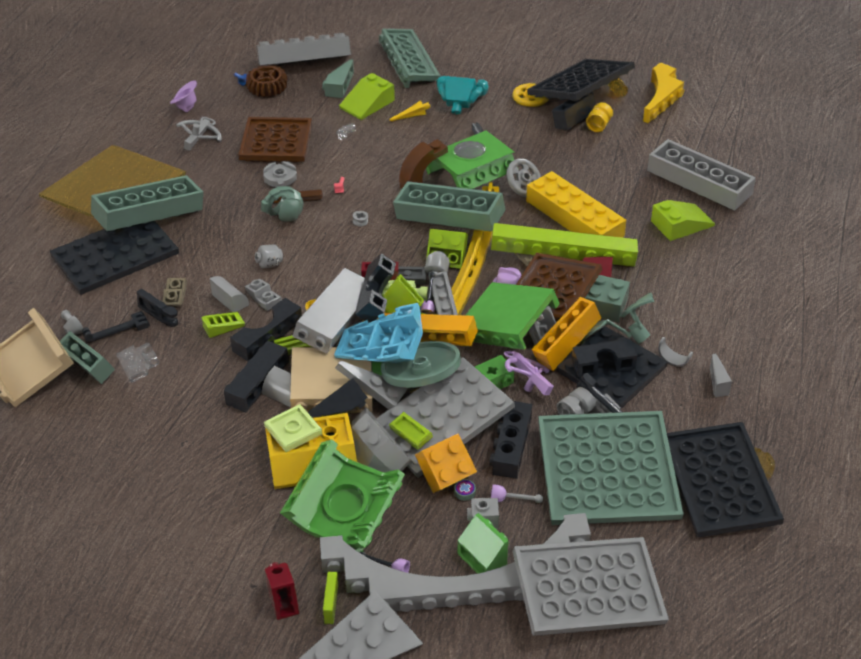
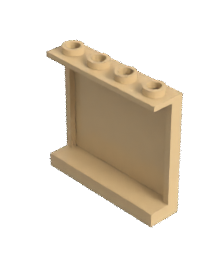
M35 308L28 312L32 321L0 344V397L5 403L10 402L14 407H17L74 364L46 320Z
M292 347L291 408L301 404L308 412L347 383L350 379L335 369L340 361L372 372L371 361L336 358L334 354L337 347H332L327 354L314 347ZM362 389L368 397L365 400L367 404L359 410L354 408L345 412L361 413L365 408H368L372 413V396Z

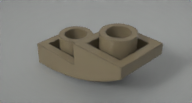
M167 278V286L164 289L162 302L167 306H182L187 286L186 278Z

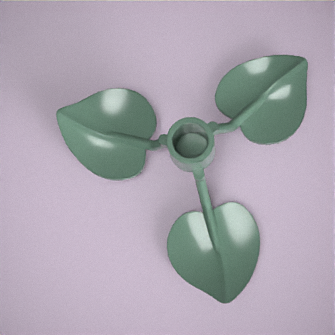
M648 293L622 313V318L630 313L634 320V323L628 327L629 332L608 319L602 320L581 340V345L584 344L591 334L607 324L623 332L628 338L632 336L638 344L646 340L650 333L640 322L635 310L644 304L654 302L653 294Z

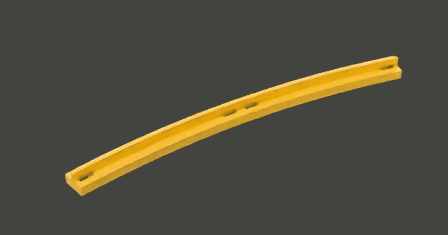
M490 181L489 186H482V191L499 192V187L493 186V182ZM474 229L468 252L451 289L458 315H461L481 272L492 238L491 231Z

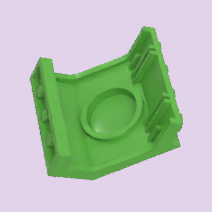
M332 439L321 442L280 514L306 533L318 538L342 536L343 541L357 552L363 551L372 541V534L381 524L385 510L391 506L392 497L400 489L401 481L405 474L399 469L389 472L378 471L345 457L336 450L338 444Z

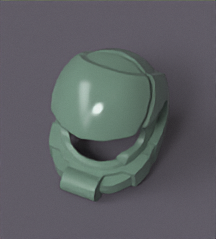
M278 186L272 189L265 199L261 201L262 212H266L271 216L278 214L279 219L284 222L297 220L303 210L301 193L290 186ZM282 197L279 204L272 208L274 200Z

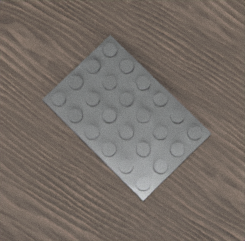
M461 358L459 368L452 375L439 382L420 387L376 419L412 460L406 467L419 478L424 473L415 454L459 433L463 444H465L512 410L515 404L514 401L465 358ZM403 412L432 432L433 438L419 450L393 432L389 427V424Z
M644 537L514 546L512 552L533 636L666 624L669 620Z

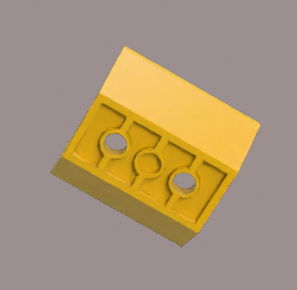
M347 412L313 417L314 421L322 429V435L288 452L283 450L265 428L274 489L296 486L321 442L332 439L338 444L336 450L348 459L357 462ZM330 432H334V433H335V434L332 435V436L326 435V433H330Z

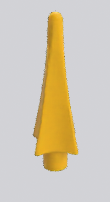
M420 100L410 108L390 118V121L426 115L425 110L430 108V104L428 102L422 104Z

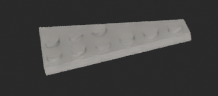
M374 591L299 659H391L411 649L420 647L423 643L383 598Z

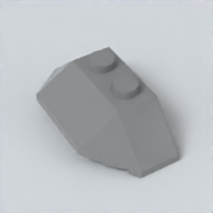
M365 408L351 422L350 426L358 463L381 472H389L398 469L402 471L412 461L368 408Z

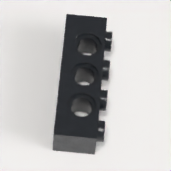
M514 401L515 407L501 417L503 423L498 425L497 435H499V438L494 440L493 450L496 451L491 453L489 466H493L492 475L518 479L532 419L533 404Z

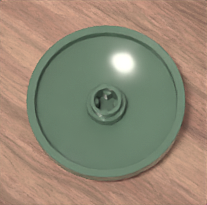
M442 341L420 342L414 360L398 363L382 362V376L387 383L397 387L409 388L430 385L452 375L461 364L459 349L453 344Z

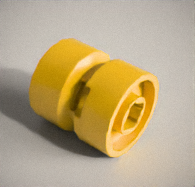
M601 102L594 106L586 119L587 127L590 130L601 132L605 129L613 116V110L610 105Z

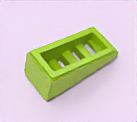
M238 312L201 317L203 328L209 338L245 326Z

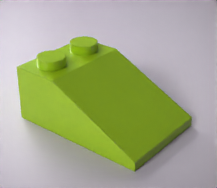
M371 73L356 84L341 102L339 108L362 120L395 101L394 84Z
M666 200L653 205L651 222L669 241L715 226V223L696 204Z

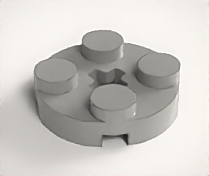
M281 161L282 164L277 165L276 162L270 163L263 170L264 182L274 187L292 184L297 180L295 166Z

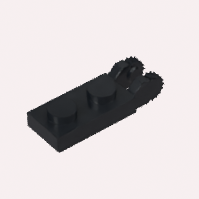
M143 289L137 291L139 308L170 327L178 325V319L175 318L178 315V311L173 306H167L164 302H161Z

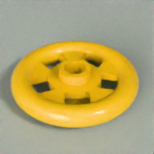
M534 83L519 85L512 93L513 99L518 104L527 107L541 106L549 100L546 97L535 98V96L528 95L527 89L536 85Z

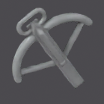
M201 117L200 121L185 120L177 123V127L182 126L190 134L184 141V149L191 150L199 139H217L218 142H221V133L213 126L216 123L215 120ZM193 124V132L185 125ZM207 129H210L217 136H204L203 134Z

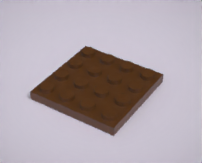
M248 117L238 154L239 160L305 162L312 118Z
M536 253L516 285L554 289L560 304L556 309L551 308V311L557 322L580 297L585 298L603 269L601 264Z

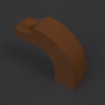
M438 139L429 144L423 141L414 147L402 164L399 174L400 188L402 189L407 181L423 183V173L426 167L433 160L448 153V147Z

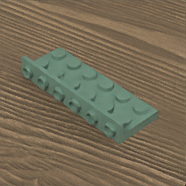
M382 29L379 35V43H381L383 50L386 52L405 88H409L410 81L433 82L438 80L441 75L413 29Z

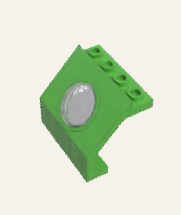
M483 131L447 146L448 153L433 160L426 167V171L430 174L444 168L452 175L457 188L474 189L507 175V168L514 160L512 155L514 151L488 131Z

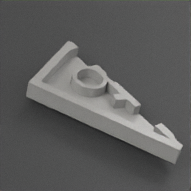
M340 361L335 367L348 379L353 378L361 389L388 409L395 407L408 389L407 387L393 386L387 383L383 376Z

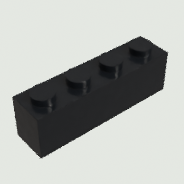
M267 341L260 347L255 356L247 362L241 372L237 373L234 380L225 387L226 405L247 412L262 395L263 383L269 371L274 366L283 369L289 363L288 349L270 341Z

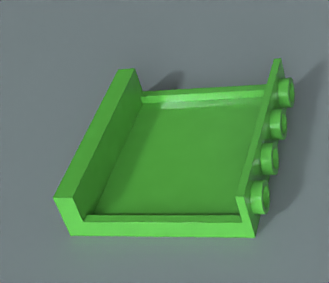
M492 282L465 316H474L478 332L473 342L525 350L526 346L522 338L547 306L556 309L560 303L554 289Z

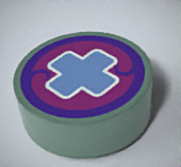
M460 480L454 486V494L459 500H471L476 494V486L470 480Z

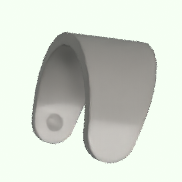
M665 337L661 339L658 345V351L662 359L668 361V364L673 366H684L693 356V352H690L688 356L674 352L667 346Z

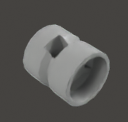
M583 387L576 388L569 396H566L557 403L559 415L587 414L595 407L594 397Z

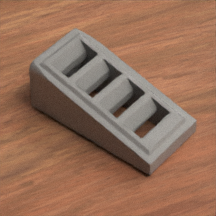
M712 354L710 373L714 396H727L730 393L732 380L716 354Z

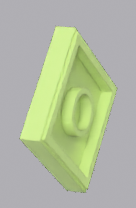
M301 404L264 422L265 428L285 452L322 435L320 426Z

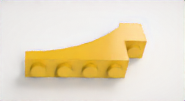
M660 62L652 69L651 83L655 86L656 94L644 108V122H651L684 94V82L676 79V68Z

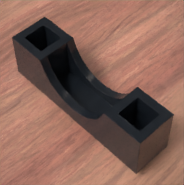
M382 253L367 267L355 314L360 319L367 320L368 323L377 320L378 315L385 312L387 299L381 295L395 270L396 263Z
M287 298L282 299L272 307L273 320L268 325L255 329L244 327L230 337L232 351L246 361H249L267 341L274 343V340L286 335L287 332L296 326L297 321L302 317L301 307Z

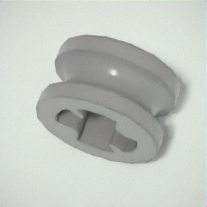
M356 211L353 213L354 225L360 227L368 223L367 212Z

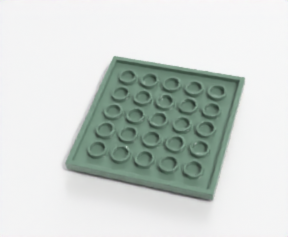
M662 411L538 416L551 525H561L564 515L586 513L588 524L680 520L683 518Z

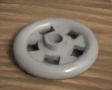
M523 158L513 160L507 168V180L511 189L522 197L527 196V185L541 177L537 167L529 160ZM521 165L522 170L519 171L517 166ZM521 186H526V190L521 189Z

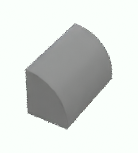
M215 276L210 278L212 295L229 310L238 312L249 305L248 298L223 277Z
M274 366L265 378L262 394L291 407V373Z

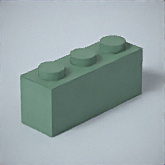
M71 331L60 341L72 361L101 384L115 370L103 356Z

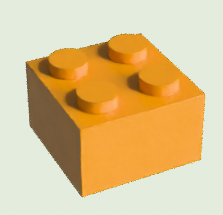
M459 433L415 454L433 493L477 472Z

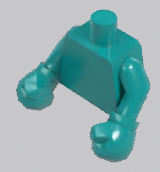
M441 76L437 80V88L442 99L446 101L447 106L452 107L451 112L456 115L461 114V108H469L470 104L474 103L478 97L486 95L489 89V84L484 79L478 80L477 85L476 80L473 78Z

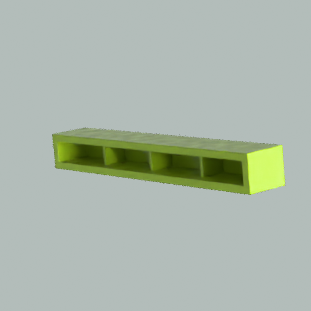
M494 223L491 250L529 255L542 253L581 261L585 257H613L612 264L635 267L638 243L637 239Z

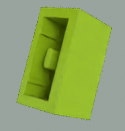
M430 229L427 256L435 251L443 252L449 258L450 268L461 269L466 254L468 234Z

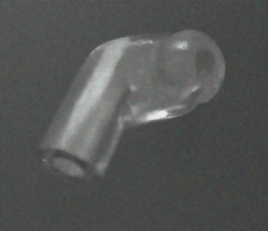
M354 123L340 127L336 131L338 138L341 140L347 137L346 133L356 131Z

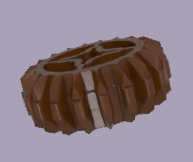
M270 65L258 66V68H253L246 75L247 89L252 95H257V97L276 96V94H281L287 88L288 79L281 67Z

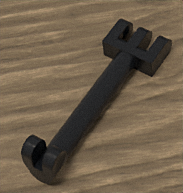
M140 311L131 314L130 321L93 334L88 327H84L82 334L85 343L88 344L136 327L137 331L147 329L150 323L147 321L144 313Z
M585 373L576 385L577 388L583 387L587 389L611 413L623 412L594 386L597 381L591 375Z

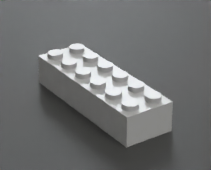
M335 33L334 37L326 34L319 35L320 38L316 39L313 36L304 37L305 40L290 38L289 42H284L283 39L274 40L275 43L269 44L268 41L259 42V45H256L259 65L351 55L349 36L345 35V33Z
M669 139L649 154L647 171L730 209L736 210L753 194L756 177Z

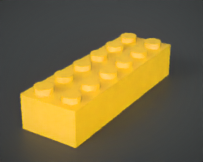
M553 171L527 185L526 201L569 231L621 238L625 236L626 219Z

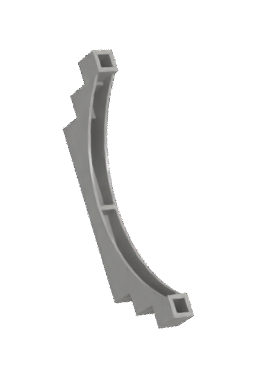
M586 513L564 515L563 523L544 544L590 541L591 533ZM342 536L320 537L323 573L345 571L347 593L370 591L371 595L376 591L394 612L524 600L515 562L498 569L467 576H423L402 572L379 564L354 550L343 541Z

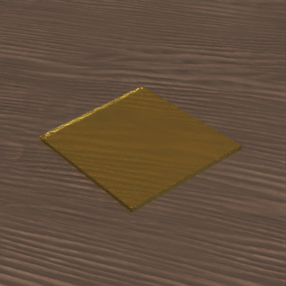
M111 145L39 193V197L95 218L91 214V195L181 177L186 174V171Z

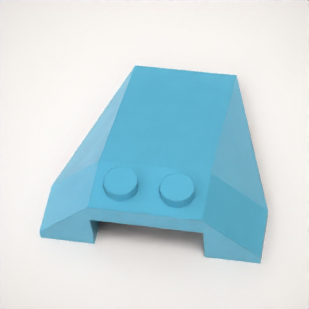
M419 304L400 306L395 308L396 312L387 316L384 313L378 315L379 319L368 323L366 320L346 328L334 356L343 359L392 363L414 360L423 334Z

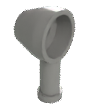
M68 310L62 311L61 317L67 321L63 326L65 332L71 331L74 335L81 334L83 326L74 315L72 316Z

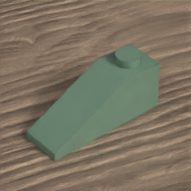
M353 60L347 61L328 74L322 86L323 90H325V97L344 98L354 74Z

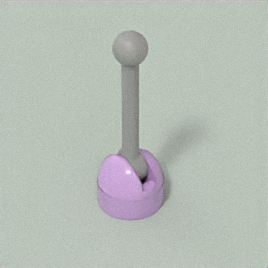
M492 485L491 498H498V502H502L506 497L535 500L537 503L543 501V497L540 494L530 496L507 493L503 486Z

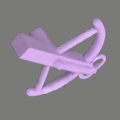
M516 351L504 352V355L508 357L505 361L507 371H515L529 377L524 390L531 392L533 386L536 385L543 395H550L554 386L540 374L542 371L548 373V368L536 361L524 358ZM514 363L518 368L510 366V364Z

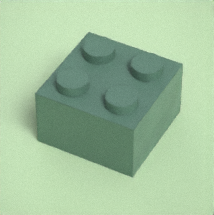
M599 275L585 299L595 302L601 319L619 322L628 300L630 282Z

